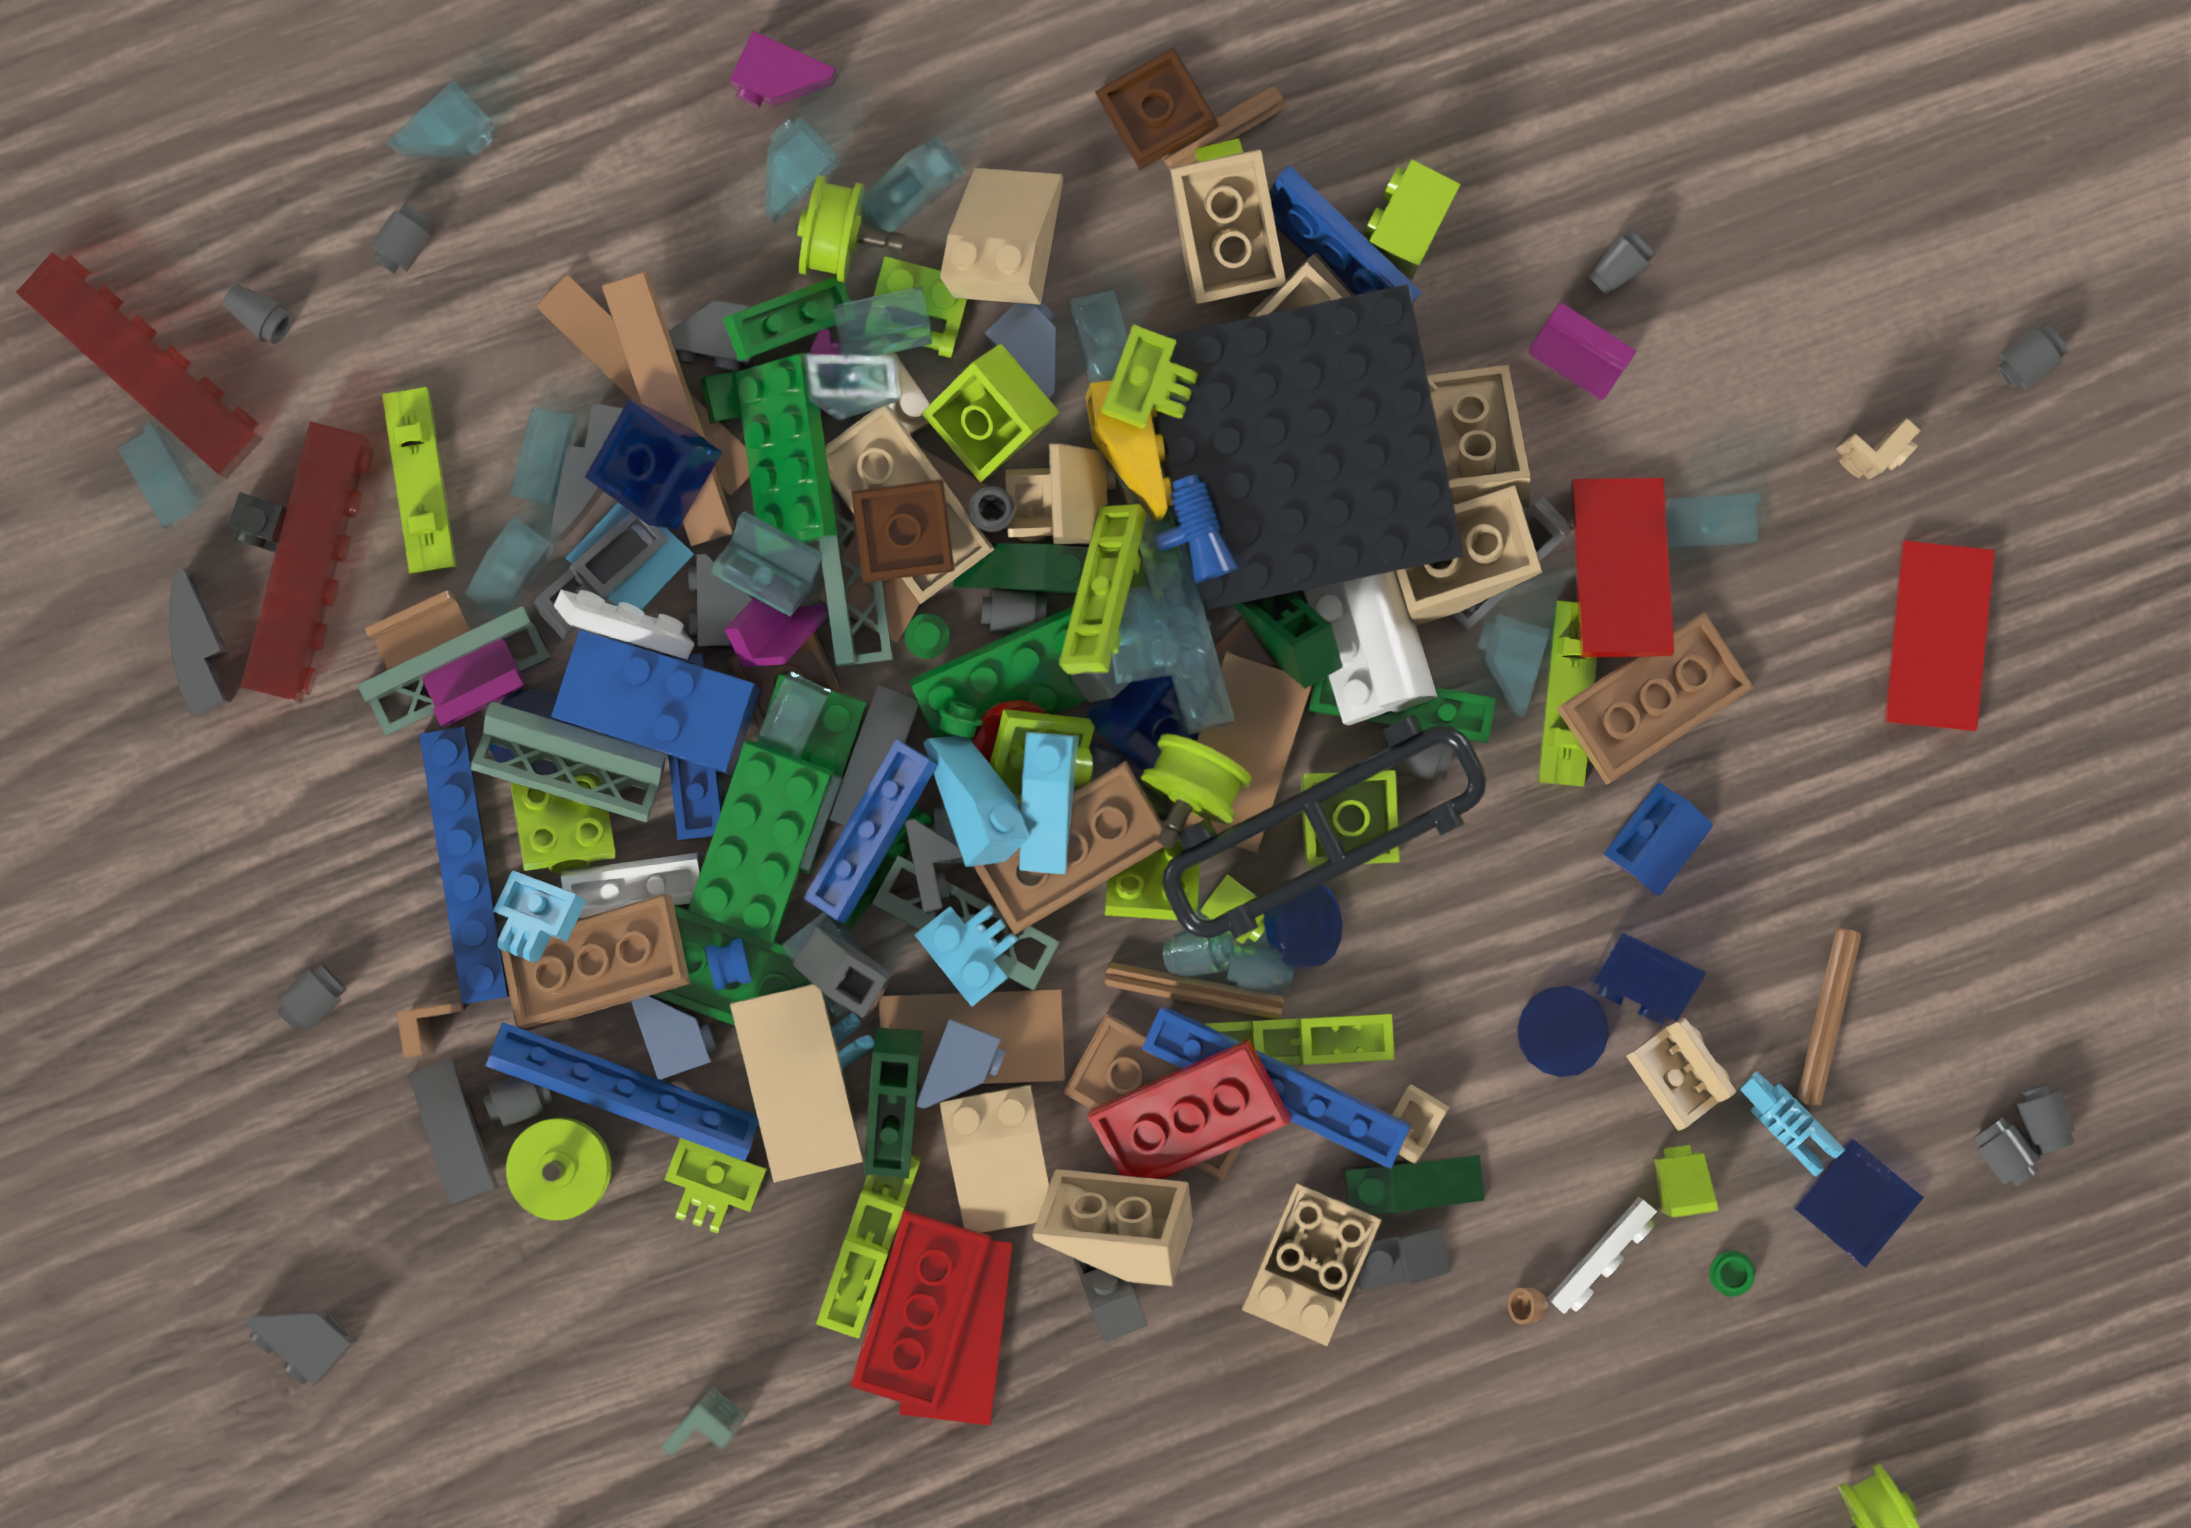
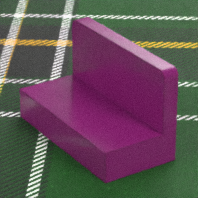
M1559 302L1528 350L1530 356L1598 400H1604L1619 376L1637 352L1561 302Z
M786 576L774 577L729 623L724 631L743 667L780 665L786 663L829 616L827 605L801 607Z
M500 639L425 675L422 679L436 707L432 710L440 726L445 727L489 706L491 701L496 703L528 687L504 639Z

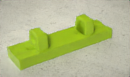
M428 387L384 393L382 398L409 574L457 568L430 390ZM408 441L424 442V444L402 447V443Z
M1140 504L1103 506L1098 509L1059 663L1067 674L1108 672L1113 652L1119 653L1122 641L1119 627L1132 574H1138L1142 560L1138 550L1147 513Z
M1557 600L1555 601L1538 782L1584 787L1588 756L1556 708L1595 683L1597 657H1585L1586 659L1563 657L1566 655L1581 656L1578 603Z

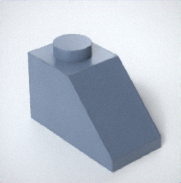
M1042 301L1041 305L1015 303L985 332V338L993 347L1001 343L1047 398L1052 401L1055 398L1056 327L1052 322L1056 319V316Z
M652 995L631 1001L658 1080L714 1061L711 1052L718 1050L710 1024L702 1026L699 1017Z
M949 1019L915 1106L925 1109L984 1083L987 1074L997 1076L1006 1053L1005 1050L998 1048L1001 1038Z

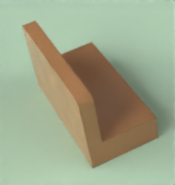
M446 590L366 627L365 631L368 637L374 639L386 668L389 670L471 631V628L455 593Z
M462 1002L397 1012L403 1057L408 1058L435 1053L429 1017L463 1012L464 1005Z

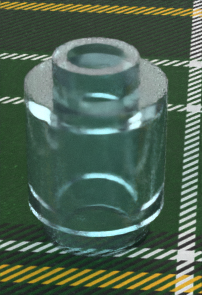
M1187 931L1178 932L1173 938L1167 939L1163 946V959L1167 970L1171 974H1179L1183 978L1224 972L1228 969L1230 961L1234 957V944L1231 937L1226 933L1213 938H1201Z
M1246 943L1245 947L1234 945L1227 981L1238 983V988L1280 996L1281 987L1291 988L1296 962L1287 960L1288 951L1251 943Z

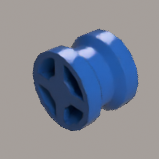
M742 938L732 940L729 946L718 947L715 944L705 946L715 990L724 989L728 983L734 981L742 984L752 982Z

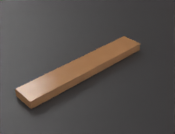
M648 270L602 285L690 545L693 546L734 533L737 530Z
M566 274L535 307L645 413L613 318ZM691 395L721 486L732 497L750 479L746 447L720 422L710 424L707 409Z

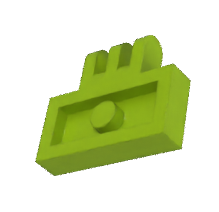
M1133 324L1100 413L1144 429L1151 409L1176 418H1183L1186 408L1177 402L1171 401L1170 397L1181 401H1189L1192 391L1187 387L1177 384L1176 380L1194 385L1198 374L1190 369L1169 362L1176 340Z
M680 1138L664 1179L686 1188L675 1218L684 1221L689 1213L690 1204L698 1206L692 1224L701 1227L707 1211L714 1212L715 1216L711 1220L709 1231L718 1234L729 1205L748 1212L752 1211L767 1168Z

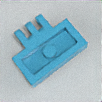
M512 870L493 912L508 919L499 936L498 948L505 952H511L515 956L524 957L528 961L537 962L541 958L551 936L566 942L568 941L587 900L577 894Z
M990 904L965 924L950 906L915 934V937L972 1007L1008 978L994 959L1018 941L1014 933L1005 936L999 944L993 938L1007 926L1002 918L990 928L986 929L982 922L992 917L995 912Z

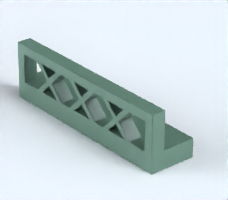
M830 482L837 535L819 540L836 665L838 667L893 660L882 580L867 582L873 587L875 598L864 613H861L848 603V589L858 576L861 579L863 577L861 564L858 568H855L842 558L841 546L852 532L857 534L855 518L849 523L836 513L833 494L838 492ZM837 520L847 527L840 538ZM843 565L853 572L847 582H845ZM875 607L878 625L868 618ZM850 611L859 617V620L853 627L851 626ZM864 622L880 633L881 652L855 655L853 636Z
M521 606L357 686L364 701L370 703L385 736H389L434 714L432 709L436 707L432 699L422 695L425 687L422 679L425 675L500 639H504L508 645L510 637L525 630L528 631L538 653L522 661L515 659L520 671L523 672L550 659L551 656L528 608ZM419 681L416 692L404 689ZM397 691L412 696L413 700L407 716L391 723L380 699ZM420 700L432 703L416 711Z
M491 701L485 714L484 731L472 760L471 770L647 822L663 780L666 754ZM491 744L510 749L515 758L500 763L486 759ZM544 759L554 762L559 771L543 776L536 774L530 764ZM588 772L597 775L603 785L593 789H586L580 787L574 777ZM631 785L647 790L642 805L623 800L617 790Z
M898 855L872 904L921 930L936 918L935 910H931L928 913L913 905L922 902L921 897L905 901L889 892L902 868L916 875L914 863ZM946 881L948 894L950 893L960 899L965 916L960 919L964 923L976 915L969 914L966 902L980 910L989 905ZM992 906L995 910L992 916L999 920L1002 918L1008 924L1001 911ZM1007 926L1003 929L1004 936L1009 935ZM1029 926L1021 931L1023 934L1016 936L1018 940L1032 937L1047 945L1035 970L1017 961L1013 945L1008 948L1010 956L1002 953L994 961L1007 977L1034 991L1060 942Z
M712 1387L661 1448L672 1457L697 1428L722 1449L739 1429L747 1415Z

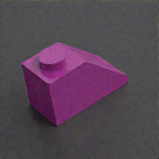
M752 30L729 80L732 87L738 90L735 95L737 98L760 108L763 102L777 106L834 85L837 79V72L834 67Z

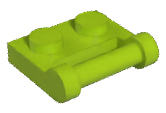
M884 256L872 305L867 317L864 336L877 339L881 335L938 350L939 356L952 359L968 299L952 297L940 278L941 271ZM886 306L947 321L944 333L884 318Z

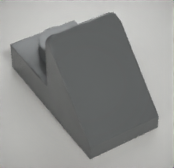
M915 819L905 821L923 910L926 912L941 909L940 899L949 897L944 870L934 872L933 863L962 857L960 848Z
M1442 1227L1373 1240L1358 1274L1360 1290L1402 1282L1411 1284L1450 1273Z

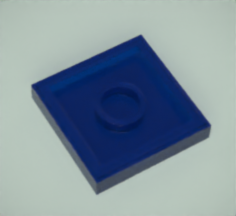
M1851 1138L1843 1147L1845 1151L1832 1160L1793 1209L1861 1266L1866 1268L1924 1197L1856 1140Z

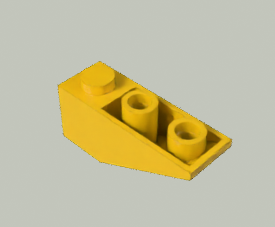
M1112 380L1090 383L1085 395L1092 441L1154 522L1162 521L1168 509L1167 506L1172 505L1173 499L1170 496L1172 493L1169 478H1162L1160 462L1165 460V448L1162 435L1154 433L1152 418L1157 417V410L1151 409L1144 429L1102 414L1100 412Z

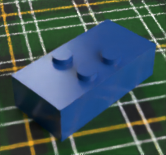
M579 629L551 717L566 724L662 752L668 756L733 776L761 688L748 681Z

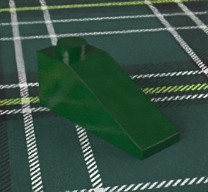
M991 543L995 548L992 552L953 580V588L992 590L993 588L1035 591L1039 594L1077 596L1089 547Z
M1293 592L1233 604L1280 668L1304 689L1321 682L1327 676L1343 668L1332 624Z
M877 1027L872 1053L863 1172L865 1175L909 1179L923 1031Z
M1480 1155L1418 1160L1416 1163L1411 1161L1397 1162L1393 1164L1391 1169L1382 1164L1343 1168L1347 1205L1369 1214L1485 1201Z

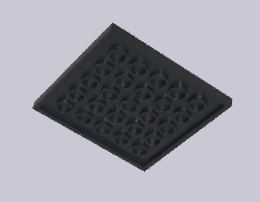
M1409 284L1165 336L1176 340L1169 362L1190 369L1198 374L1194 385L1176 380L1177 384L1187 387L1192 391L1189 401H1181L1170 397L1171 401L1177 402L1186 408L1183 418H1176L1157 411V417L1153 418L1156 434H1161L1164 442L1165 460L1162 461L1165 478H1169L1170 483H1173L1182 478L1197 475L1199 482L1205 483V489L1208 491L1207 495L1210 497L1209 501L1212 503L1211 507L1214 508L1213 513L1216 514L1215 519L1218 520L1217 525L1220 526L1218 532L1239 567L1237 570L1225 575L1195 583L1189 542L1179 545L1193 613L1465 557ZM1172 503L1171 508L1176 527L1182 523H1179L1178 519L1180 517H1177V511L1174 509L1175 505Z

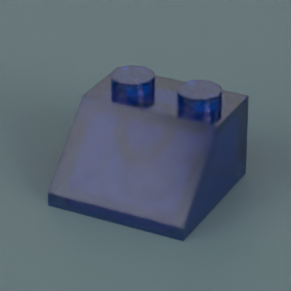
M628 399L586 473L585 478L649 526L679 529L720 458L722 451L690 427L633 399Z
M1144 653L1143 671L1114 698L1099 700L1085 718H1089L1095 726L1094 730L1144 772L1146 769H1153L1161 753L1158 741L1162 735H1176L1197 742L1208 706L1172 672L1147 653Z
M1612 932L1589 982L1599 986L1596 994L1620 1006L1625 998L1641 1006L1637 1013L1638 1015L1663 1025L1665 1018L1671 1021H1678L1701 984L1706 972L1623 932Z

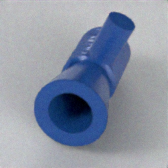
M1197 475L1188 476L1171 483L1174 492L1170 496L1173 499L1172 503L1175 505L1174 509L1177 511V517H1180L1178 519L1179 523L1182 524L1155 535L1156 544L1160 551L1189 542L1195 583L1207 581L1237 570L1239 567L1218 532L1220 526L1217 525L1218 520L1215 519L1216 514L1213 513L1214 508L1211 507L1212 503L1209 501L1210 497L1207 495L1208 491L1205 489V483H1200Z

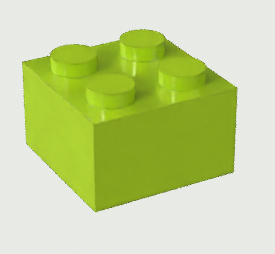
M1411 159L1406 170L1397 167L1383 196V199L1389 201V204L1385 211L1378 207L1375 209L1363 236L1401 273L1413 278L1461 184Z
M1000 343L972 362L921 414L981 483L1009 463L1060 412Z
M1395 770L1383 771L1321 802L1345 852L1398 826ZM1337 773L1300 775L1301 792ZM1303 811L1304 866H1319L1329 860ZM1399 846L1364 864L1400 862Z

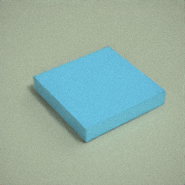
M627 492L571 551L566 559L572 564L639 506L665 533L669 541L618 589L609 600L617 607L620 602H625L643 611L695 555Z

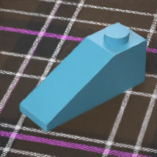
M1039 732L1027 733L1021 815L1029 839L1020 847L1019 870L1066 874L1079 736Z
M956 735L926 739L923 744L928 758L938 764L933 773L965 866L1005 862L1029 839L1015 796L969 738Z

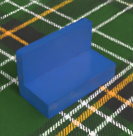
M1658 782L1605 851L1604 855L1614 864L1636 877L1651 892L1660 896L1712 829L1713 824L1687 799Z

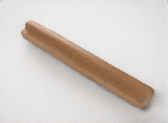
M1838 928L1835 932L1796 1095L1797 1101L1801 1104L1819 1107L1822 1104L1861 941V934L1854 930Z
M1115 962L1108 963L1104 983L1110 987L1275 1020L1280 1018L1284 1004L1283 997L1276 994Z

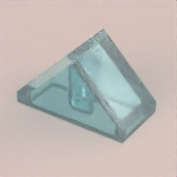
M808 354L804 357L810 401L837 420L893 404L899 400L893 357Z

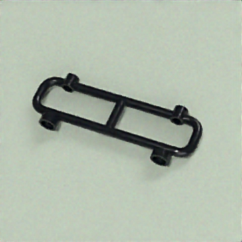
M1414 714L1382 730L1390 745L1389 748L1218 834L1210 818H1206L1178 833V839L1184 851L1169 861L1164 870L1162 882L1166 898L1177 920L1187 932L1196 937L1213 938L1230 931L1233 938L1236 939L1259 927L1255 918L1434 828L1437 829L1441 836L1465 824L1461 815L1471 810L1480 802L1485 793L1487 780L1483 766L1471 742L1464 733L1451 726L1438 725L1423 730ZM1442 743L1452 747L1468 779V786L1462 794L1347 852L1344 851L1321 802L1434 745ZM1303 811L1305 812L1329 861L1213 919L1204 920L1195 914L1181 885V877L1186 870Z

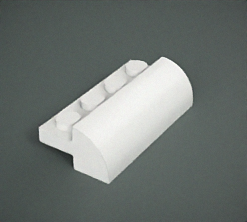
M1396 571L1303 590L1307 605L1332 624L1343 668L1329 675L1343 724L1349 726L1388 711L1397 713L1438 698L1416 624L1409 614Z

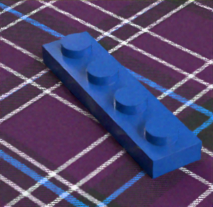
M703 653L691 654L688 660L676 656L671 657L706 668ZM668 756L677 839L687 840L712 837L722 810L718 771Z
M895 740L804 899L834 919L843 923L847 922L938 765L936 762L906 743Z

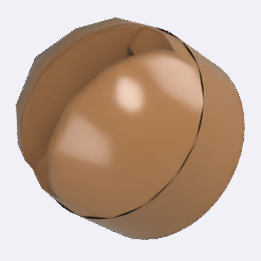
M1533 1287L1517 1288L1511 1292L1508 1298V1312L1517 1324L1536 1323L1543 1319L1548 1311V1300L1545 1294Z

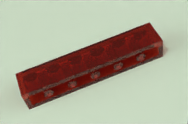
M52 252L16 293L218 475L228 479L263 440L254 431L259 423L239 405L234 411L220 400L225 395V392L207 376L204 375L199 381L186 369L191 365V362L175 347L170 345L165 351L153 340L158 332L144 319L136 315L131 320L119 310L124 302L107 286L103 284L97 290L85 278L91 272L76 258L69 254L64 260Z
M311 421L309 423L241 683L242 688L300 703L302 702L303 694L310 695L316 677V669L311 668L315 650H322L328 630V625L322 623L326 606L332 607L335 603L339 589V580L334 579L338 561L345 562L350 547L351 537L345 535L350 517L356 518L362 501V492L357 491L361 473L368 474L373 459L374 449L368 447L370 439L362 434Z

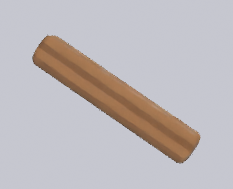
M1270 86L1216 118L1218 127L1164 156L1162 159L1165 165L1170 170L1173 167L1192 164L1197 161L1195 149L1233 140L1278 114L1286 107L1282 95L1276 87Z

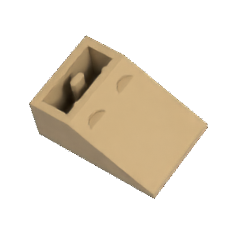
M1296 1183L1245 1294L1242 1310L1328 1346L1381 1219Z

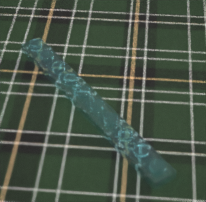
M1110 290L1070 299L1068 306L1090 383L1112 380L1128 338L1115 291ZM1160 462L1162 478H1165L1163 464ZM1115 471L1124 505H1141ZM1170 505L1167 506L1168 509L1162 521L1154 522L1147 513L1138 553L1142 559L1141 568L1189 735L1231 725L1235 718L1198 586L1194 580V573L1186 544L1184 543L1165 551H1160L1156 544V534L1180 525L1179 521L1173 516Z

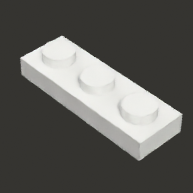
M561 590L554 604V607L569 625L688 660L695 645L683 630L684 625L677 619L664 614H659L658 618L644 615L641 609L625 602H620L618 607L607 604L600 596L586 590H580L578 594Z
M698 853L564 870L561 872V882L564 890L577 894L587 900L579 918H584L666 893L673 897L674 905L691 903L701 870Z
M1638 1197L1547 1299L1564 1314L1570 1308L1575 1312L1578 1311L1594 1293L1589 1287L1599 1275L1602 1274L1607 1278L1622 1263L1624 1257L1620 1252L1631 1240L1638 1244L1652 1230L1655 1223L1651 1218L1657 1211L1644 1199Z

